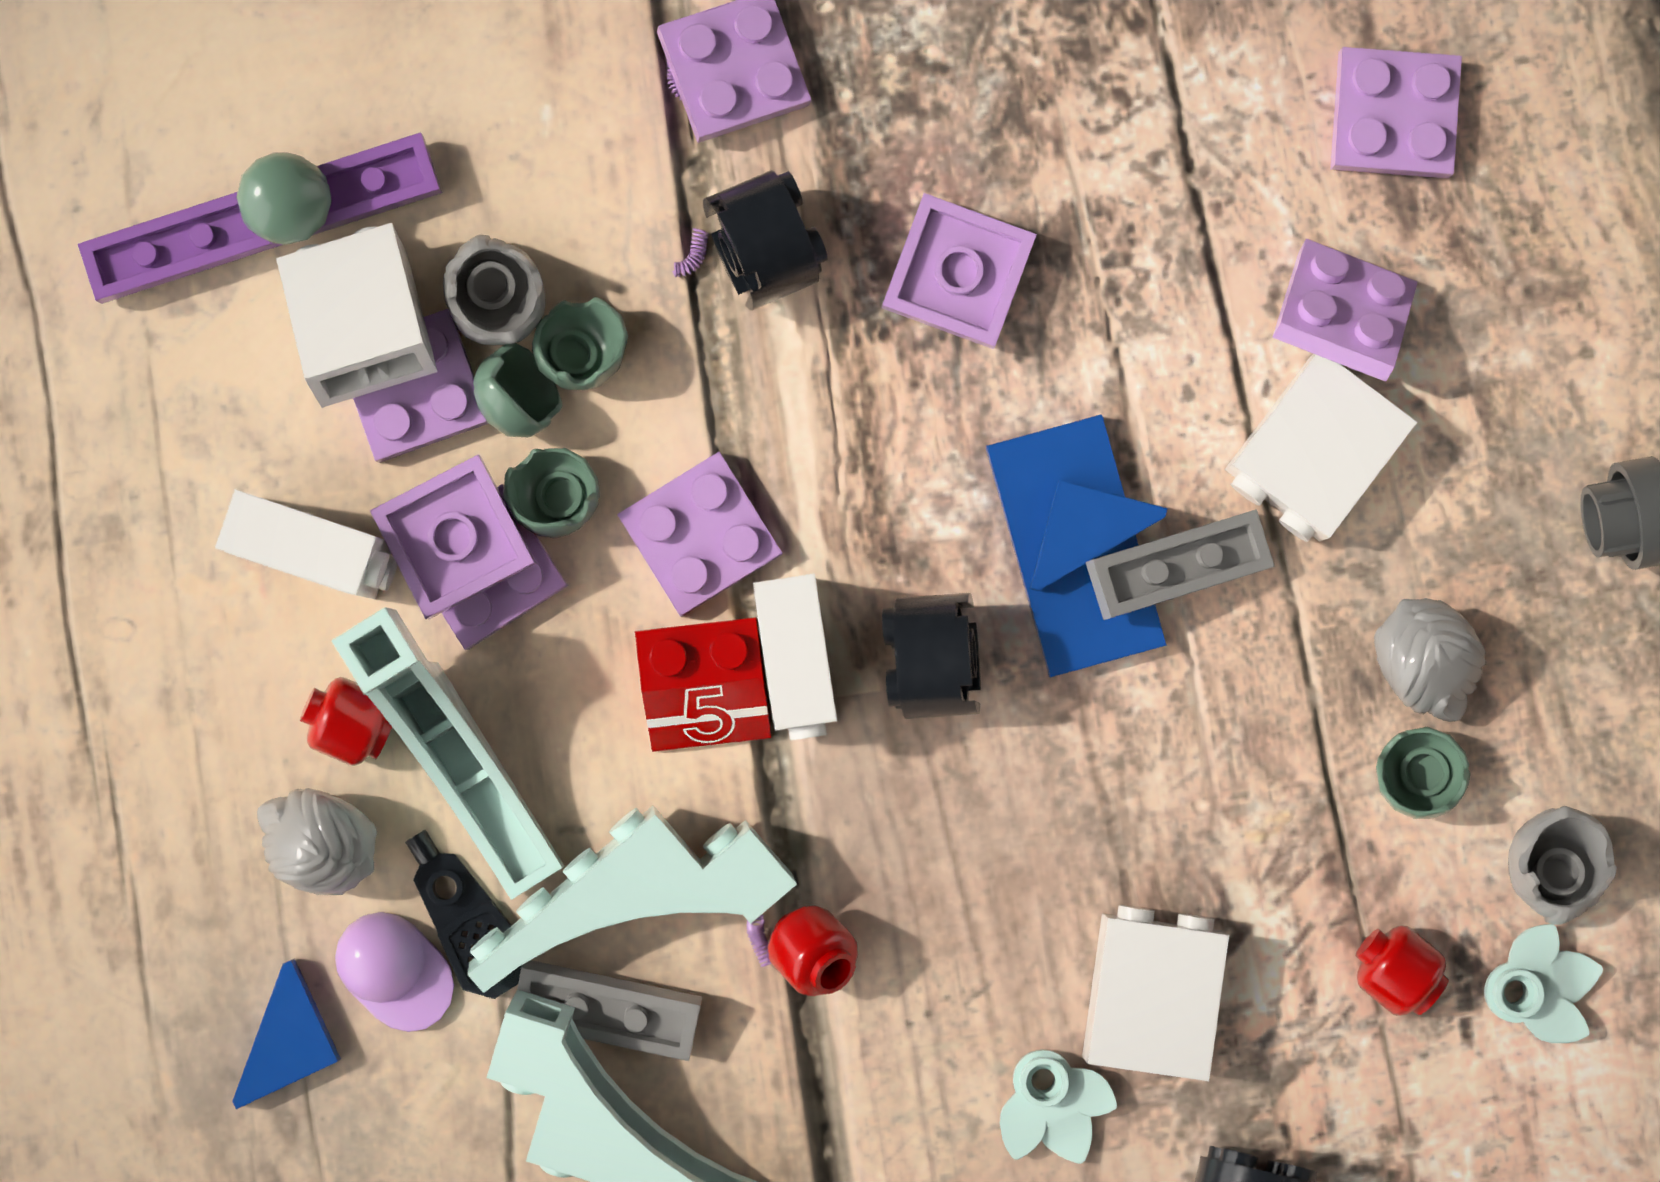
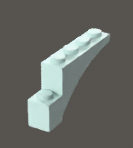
M384 607L331 640L363 693L367 694L421 764L478 847L511 900L565 867L438 662H428L396 609Z
M651 806L643 814L635 808L611 828L609 833L614 839L598 853L595 854L591 848H588L566 866L563 873L567 876V879L550 894L544 887L536 891L517 909L516 912L521 918L504 933L498 927L492 929L471 948L470 953L475 958L469 962L468 976L484 993L519 966L559 944L596 929L638 918L676 913H729L743 915L751 924L796 886L797 883L788 868L746 820L736 829L731 823L720 828L705 842L703 848L707 853L702 858H699L654 806Z
M516 991L505 1012L486 1078L501 1082L505 1089L516 1094L531 1095L536 1093L545 1096L526 1162L539 1165L543 1171L556 1177L568 1178L574 1176L590 1182H758L732 1172L698 1154L663 1130L636 1106L603 1069L581 1036L572 1019L575 1007L524 991Z

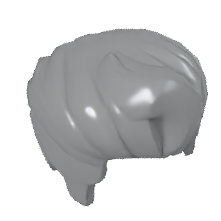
M480 234L464 243L458 249L454 259L450 260L446 265V273L443 277L445 303L457 329L466 338L484 345L514 344L525 339L542 319L546 304L542 278L532 259L522 249L506 244L504 241L496 238L491 239L489 235Z
M1428 598L1401 600L1396 610L1377 629L1374 635L1376 659L1382 674L1406 707H1411L1415 713L1424 715L1428 712L1443 721H1458L1465 714L1468 703L1467 695L1475 691L1477 688L1476 683L1480 681L1483 675L1482 667L1486 665L1484 658L1486 651L1474 628L1458 611L1447 603Z
M306 788L305 790L296 789L291 791L288 797L271 799L258 808L257 819L261 830L265 833L262 838V846L265 848V861L270 864L268 870L274 874L276 879L291 885L295 889L316 895H343L373 873V856L377 830L372 821L351 803L329 793Z
M1568 806L1545 810L1528 820L1515 834L1508 855L1509 876L1516 894L1531 909L1543 916L1545 922L1555 925L1569 922L1586 912L1588 907L1595 906L1604 894V891L1614 880L1617 869L1613 846L1607 829L1593 816Z

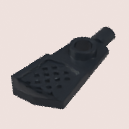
M426 830L407 840L405 843L419 864L413 881L435 926L439 940L462 990L496 999L518 985L522 965L484 993L468 976L469 957L475 958L470 953L471 947L491 931L488 929L489 924L494 925V928L498 927L502 933L509 929L512 924L455 854L440 853ZM448 876L455 881L457 888L452 898L444 899L436 893L435 883L439 877ZM477 922H482V927H477ZM463 931H468L467 936L462 935ZM475 933L480 934L479 939L474 938ZM460 942L465 943L464 948L459 947Z

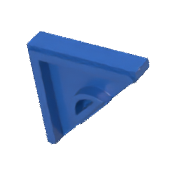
M1059 480L1030 589L1040 591L1086 564L1085 562L1095 559L1166 517L1168 508Z
M295 958L282 964L232 1101L236 1109L341 1060Z

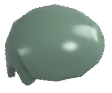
M274 152L256 159L241 175L236 196L242 220L247 228L266 241L282 245L308 240L325 224L332 202L327 178L322 171L304 157L289 152Z
M594 297L584 303H572L564 300L551 309L549 314L545 315L536 326L532 351L539 371L555 384L567 390H588L601 386L619 370L627 345L628 333L622 315L605 300Z
M517 343L506 344L485 358L476 371L473 393L477 407L487 423L508 437H532L549 426L551 419L562 408V400L556 384L539 371L534 354Z
M567 448L533 449L519 465L514 468L509 467L506 471L503 499L516 522L537 536L558 538L570 535L579 530L591 518L599 505L600 491L596 474L585 458Z
M1430 727L1406 730L1395 735L1383 748L1376 765L1381 795L1395 811L1413 819H1434L1448 813L1457 806L1469 786L1471 775L1466 752L1451 735Z

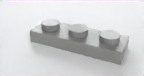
M1257 509L1085 562L1103 620L1275 567Z
M532 960L522 965L517 990L575 1007L572 1019L583 1039L689 1061L702 996Z

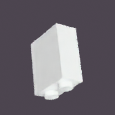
M392 223L379 227H365L356 231L353 235L320 245H307L301 247L295 253L276 258L304 379L321 408L438 372L408 255Z
M1313 354L1224 470L1235 477L1231 486L1247 500L1258 506L1265 500L1283 513L1279 522L1292 534L1305 542H1308L1312 536L1318 541H1323L1332 536L1416 425L1417 421L1341 364Z
M236 489L215 546L216 549L348 594L376 600L379 589L384 591L389 589L397 569V563L384 539Z
M815 573L753 583L775 731L788 729L790 741L827 735L825 723L835 722L837 717Z
M1119 905L1117 915L1102 913L1082 1057L1087 1064L1209 1081L1229 935L1221 930L1213 929L1215 919L1203 916L1178 914L1177 924L1153 921L1155 910Z

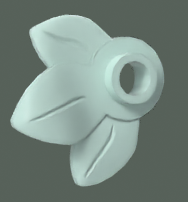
M1554 924L1534 926L1518 935L1512 943L1508 961L1496 967L1489 974L1484 987L1486 1003L1497 1017L1512 1023L1523 1022L1528 1030L1541 1041L1549 1043L1579 1041L1589 1035V1028L1583 1015L1574 1003L1591 990L1601 976L1603 968L1600 964L1581 953L1566 950L1559 951V935ZM1517 980L1522 984L1523 995L1516 1002H1508L1504 994L1505 988L1508 983Z
M1040 1049L1032 1051L1023 1056L1014 1069L1013 1086L1015 1093L1005 1103L1000 1112L1002 1140L1007 1151L1015 1160L1028 1155L1042 1141L1047 1148L1058 1156L1081 1164L1087 1157L1092 1141L1091 1117L1107 1114L1117 1108L1113 1091L1107 1080L1094 1070L1071 1068L1060 1054L1051 1050ZM1048 1069L1053 1073L1054 1081L1048 1089L1039 1090L1032 1085V1076L1037 1070Z

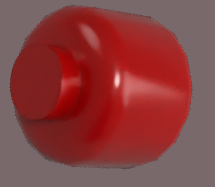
M344 677L335 678L329 683L325 691L313 688L299 720L309 725L307 743L311 749L351 766L361 764L367 757L377 759L392 729L390 723L367 694L363 693L358 683Z
M816 905L805 906L787 913L777 922L768 944V956L775 969L797 992L812 997L835 993L850 981L856 968L858 945L852 934L827 909Z
M1408 926L1395 927L1386 934L1380 929L1374 930L1360 945L1355 954L1362 961L1357 972L1358 985L1395 1016L1407 1015L1412 1011L1416 1015H1422L1439 999L1449 982V979L1444 975L1446 961L1442 953Z

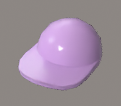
M385 912L363 915L348 925L338 940L335 954L338 976L346 988L375 1018L390 1028L407 1032L426 1029L442 1018L451 1004L454 990L452 969L443 954L412 923L399 915Z

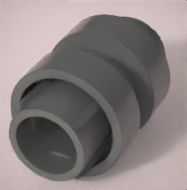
M1650 456L1613 463L1609 469L1607 482L1591 484L1583 488L1581 493L1582 524L1586 540L1594 556L1597 558L1622 556L1626 565L1632 570L1660 566V461L1657 458Z

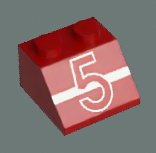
M756 617L635 631L641 693L652 752L771 738L759 624Z

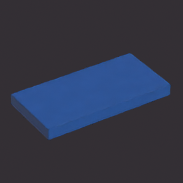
M1102 414L986 446L987 456L1049 678L1167 646L1155 604L1103 620L1086 564L1040 591L1030 589L1059 480L1125 497ZM1136 535L1095 559L1139 546Z

